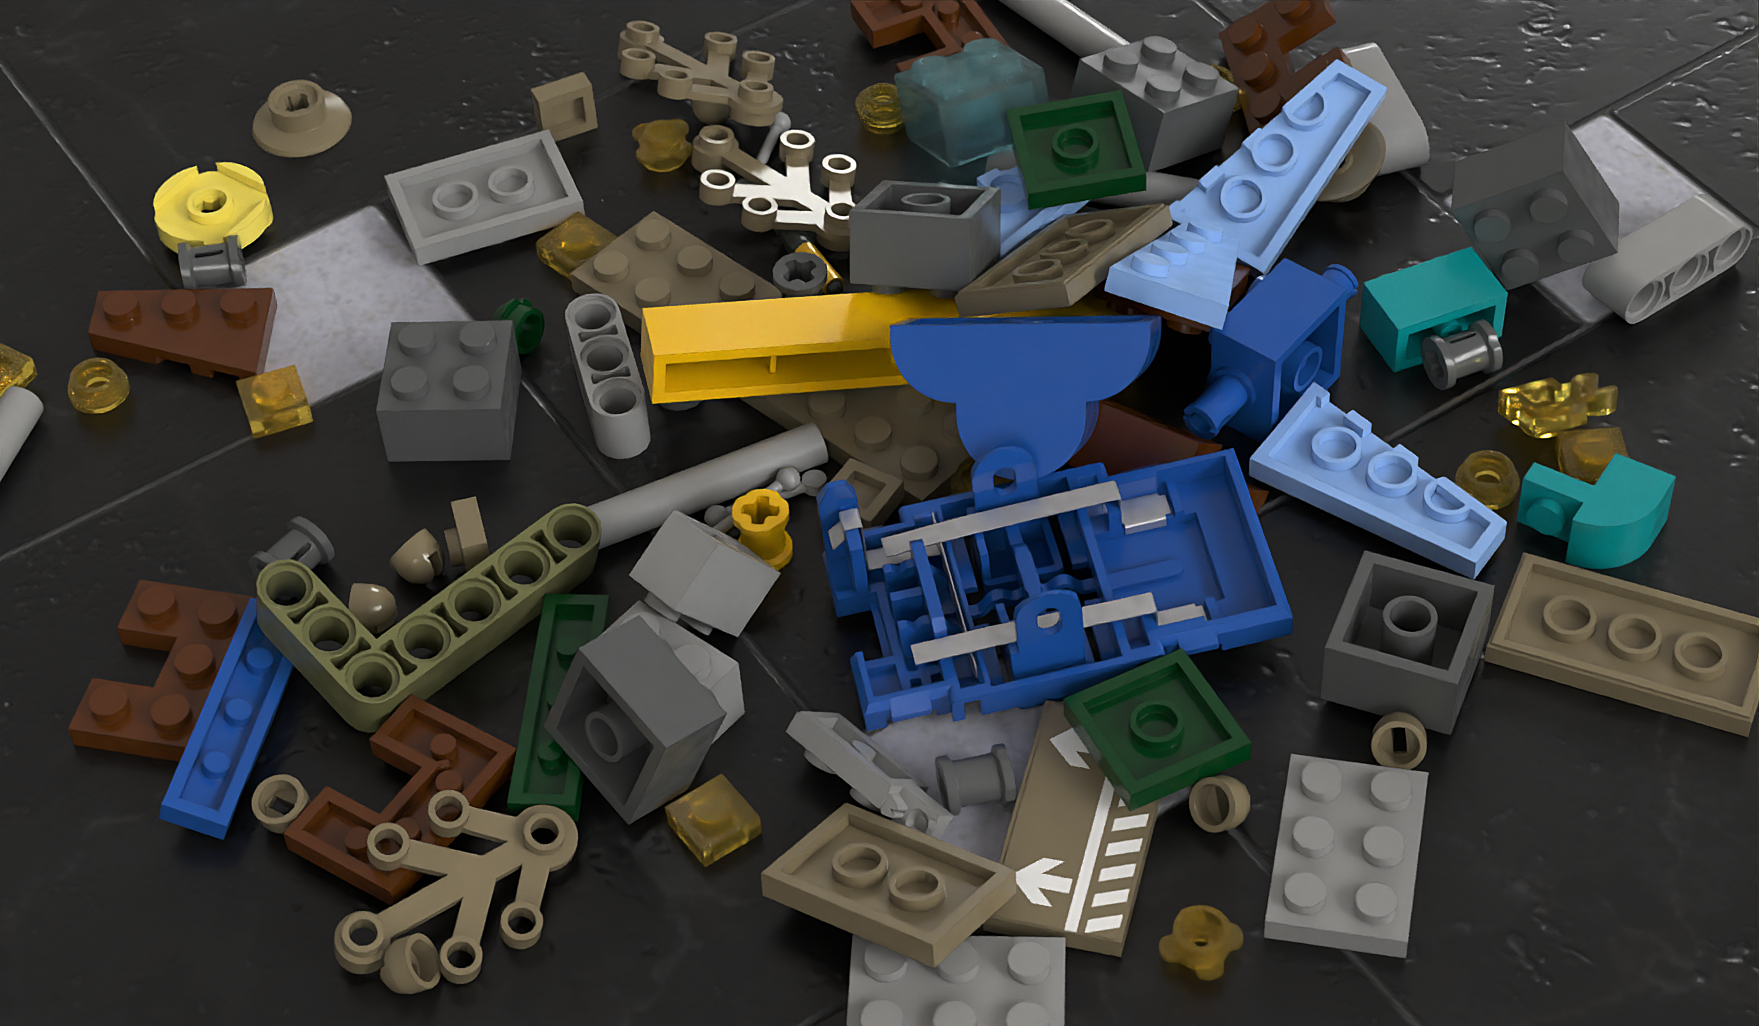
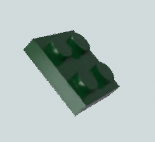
M1122 90L1006 109V126L1029 210L1147 190L1146 171Z
M1183 648L1064 698L1065 718L1130 812L1251 758V741Z

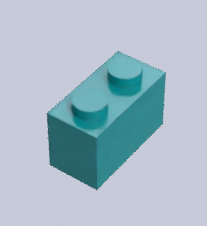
M1468 247L1363 282L1359 326L1395 373L1423 363L1421 344L1426 337L1438 335L1441 338H1445L1467 330L1469 324L1481 319L1490 323L1497 334V338L1501 337L1508 293L1474 249Z

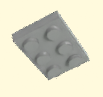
M549 129L384 176L389 197L418 266L585 218L583 200Z
M1291 754L1266 911L1264 938L1406 958L1429 772Z
M853 934L846 1026H1064L1066 938L969 936L935 968H932Z

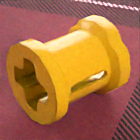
M769 489L751 490L746 495L737 498L732 506L733 524L741 533L738 541L775 569L780 570L785 567L793 556L792 539L788 532L785 531V527L790 519L789 504L776 491Z

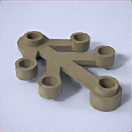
M631 21L627 23L626 30L620 33L618 58L621 60L620 73L632 79L658 80L657 92L663 97L675 100L691 99L726 104L731 107L730 117L733 120L750 126L771 125L775 121L776 113L782 110L783 97L773 91L774 87L767 82L773 79L774 56L761 51L744 52L742 54L740 75L746 80L738 82L728 76L729 62L735 60L737 38L731 34L724 32H709L705 34L702 55L707 59L706 65L665 44L664 38L659 35L660 28L656 24L646 21Z
M709 125L703 127L700 130V134L693 140L692 165L702 173L700 177L699 198L704 203L713 206H724L729 203L742 204L741 223L745 228L756 232H764L771 229L814 231L817 233L816 239L821 246L837 252L850 251L849 211L857 205L852 202L851 187L855 183L857 164L851 157L841 154L829 155L823 159L820 181L829 188L827 202L810 192L809 163L813 159L815 140L808 132L789 130L780 137L779 157L785 162L786 177L738 149L739 144L734 138V133L725 126ZM735 171L756 185L735 184V177L731 172ZM778 206L794 207V208L798 209L799 211H795V210H777V207H778Z
M443 790L436 793L428 804L427 822L435 834L449 838L455 837L462 832L498 842L502 845L480 856L411 840L406 830L395 823L377 825L371 830L367 839V856L373 866L384 871H391L401 867L443 878L377 915L368 911H358L343 918L334 934V953L337 961L344 969L352 973H372L383 966L381 963L382 952L391 944L392 940L461 902L453 936L443 944L440 950L439 968L442 975L452 983L464 984L472 981L479 974L482 965L483 953L480 941L495 884L500 879L520 868L522 869L515 902L504 909L501 915L499 932L502 940L512 948L526 949L533 946L539 940L542 931L543 917L540 912V906L549 872L560 869L569 863L577 849L578 831L574 821L566 812L551 805L532 806L525 809L517 817L471 807L466 797L454 790ZM444 806H452L461 813V816L455 821L446 822L438 818L436 811ZM538 828H546L554 832L556 839L552 843L541 844L533 839L531 833ZM393 839L400 844L401 849L395 854L384 855L375 846L380 840ZM522 916L528 918L533 923L534 928L526 934H518L511 930L508 923L513 918ZM366 928L376 935V939L369 945L359 946L353 943L349 936L356 929ZM455 951H466L473 957L474 962L469 967L460 969L452 966L447 958Z

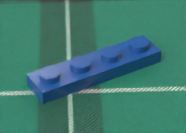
M250 597L163 799L159 813V819L224 840L295 668L258 626L255 598Z

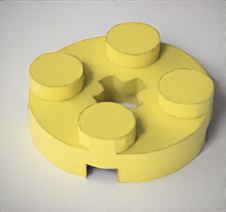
M230 162L216 163L218 171H208L199 174L197 166L178 172L158 189L154 197L153 205L156 212L154 220L160 240L177 253L179 243L188 242L191 247L223 243L227 241L228 236L237 234L241 247L248 246L273 222V213L262 178L250 168ZM203 210L215 211L211 213H202Z

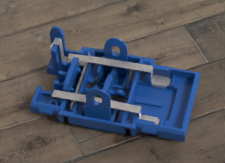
M1015 446L998 447L987 451L973 464L970 474L972 491L903 506L898 511L900 523L887 526L880 525L863 529L855 488L846 480L842 479L826 483L816 496L825 549L822 557L837 618L871 610L883 658L866 662L862 651L855 653L850 658L853 682L867 732L888 727L887 721L893 720L894 723L929 715L934 710L937 716L951 713L953 722L966 719L964 703L978 700L982 715L1017 707L1019 709H1027L1044 705L1045 700L1062 701L1068 696L1137 668L1138 663L1151 662L1183 648L1187 655L1218 649L1219 645L1221 650H1227L1293 634V615L1234 448L1163 464L1156 463L1133 468L1110 476L1107 475L1104 463L1098 462L1053 472L1037 478L1035 463L1029 452ZM1003 468L1014 470L1013 482L994 486L993 476L998 470ZM1055 514L1057 516L1073 570L1089 567L1092 578L1078 580L1064 574L1061 556L1047 516ZM968 535L972 560L984 596L979 603L970 606L965 594L978 592V588L963 538ZM1097 592V599L1084 601V607H1081L1076 593L1088 594ZM1017 605L1014 609V620H1009L1005 607ZM1048 608H1056V609H1058V610H1053V611L1046 612V609H1048ZM990 610H996L998 625L989 626L986 623L974 626V619L985 616ZM1085 627H1091L1101 659L1099 662L1094 661L1084 630ZM1000 645L1001 656L1009 679L1007 683L1004 681L995 646Z

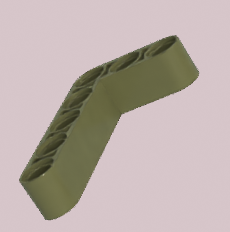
M563 504L554 508L377 639L307 566L291 559L277 560L268 564L259 573L256 581L257 624L266 637L349 725L359 731L367 733L376 732L410 694L425 701L541 614L545 593L567 594L585 581L593 573L597 562L602 534L601 521L595 512L580 504ZM561 540H573L583 546L580 548H568L558 542ZM523 575L530 577L535 582L522 585L513 582L509 578ZM280 596H291L297 598L299 602L294 605L283 606L276 604L272 600ZM474 611L481 613L486 619L472 622L465 620L459 615L464 612ZM331 640L338 642L343 647L336 651L327 652L318 649L314 645L321 641ZM418 648H425L433 651L437 656L430 659H419L413 657L408 652ZM364 686H376L386 691V694L370 698L361 695L357 690Z

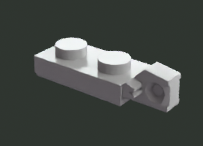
M800 711L795 714L786 732L806 748L804 756L810 763L825 772L840 776L852 786L850 795L866 808L880 812L882 815L892 818L894 822L940 840L954 815L926 793L929 788L927 784L840 713Z

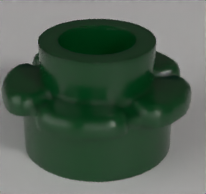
M511 299L506 304L501 305L493 314L491 321L513 320L518 353L526 355L535 350L544 333L545 319L543 313L539 309L534 308L528 299Z

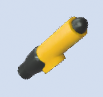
M774 229L789 254L806 252L822 258L827 266L828 278L825 286L822 288L825 295L843 294L844 280L815 247L813 240L805 232L800 230Z

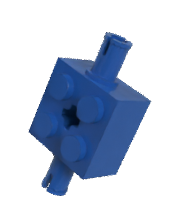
M1284 258L1267 276H1259L1250 286L1246 296L1230 312L1227 311L1222 330L1214 327L1210 329L1208 341L1212 347L1211 369L1207 376L1208 388L1183 411L1185 413L1183 416L1184 422L1190 431L1202 439L1211 440L1224 425H1227L1262 444L1313 382L1327 390L1340 377L1346 302L1358 292L1356 290L1358 281L1353 273L1342 265L1331 264L1320 276Z

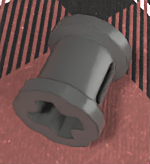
M238 234L228 236L227 241L223 243L191 247L188 242L178 244L179 265L185 289H198L199 287L234 282L237 287L246 286V268Z
M797 252L783 256L776 262L773 268V281L776 288L781 292V298L823 295L822 288L825 286L828 278L827 266L822 258L811 253Z
M1484 319L1469 324L1465 331L1445 338H1441L1438 335L1426 337L1421 344V357L1425 371L1433 385L1439 390L1453 387L1458 378L1478 371L1488 374L1502 367L1503 354L1497 334L1490 323Z
M296 516L285 526L286 534L268 551H257L248 562L254 577L258 579L259 573L268 564L277 560L290 559L294 554L296 555L292 560L301 562L310 570L317 565H327L335 556L334 548L327 536L314 523L306 518ZM280 596L278 598L287 601L290 600L292 597Z
M1003 743L992 745L990 753L952 761L947 755L935 758L936 776L943 807L954 816L960 814L962 807L988 801L1001 800L1004 805L1016 803L1014 773L1007 749Z

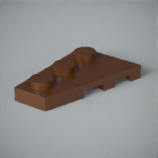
M273 288L98 291L88 335L93 350L156 365L168 359L189 364L194 374L212 378L216 371L239 376L241 385L261 389L278 304Z

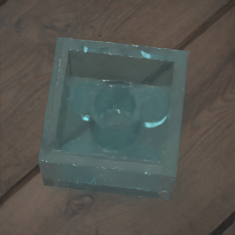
M993 38L971 41L964 45V51L947 57L934 55L914 61L911 65L912 69L894 74L907 138L950 168L1011 148L1012 145L1006 126V109L1050 102L1043 67Z

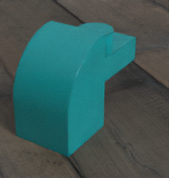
M1615 453L1593 486L1534 462L1523 478L1517 522L1532 527L1540 533L1568 542L1565 563L1589 569L1619 567L1638 559L1654 542L1667 521L1676 476Z

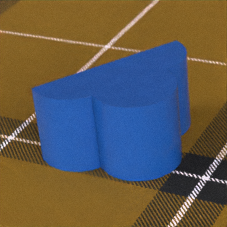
M1161 315L910 318L890 325V343L895 363L900 373L912 387L932 399L956 403L958 432L964 447L975 461L987 451L998 447L1015 446L1023 448L1031 454L1035 463L1037 478H1040L1062 467L1088 442L1098 420L1099 400L1119 393L1149 367L1160 344L1162 325ZM1003 468L995 473L997 476L1014 480L1013 469Z

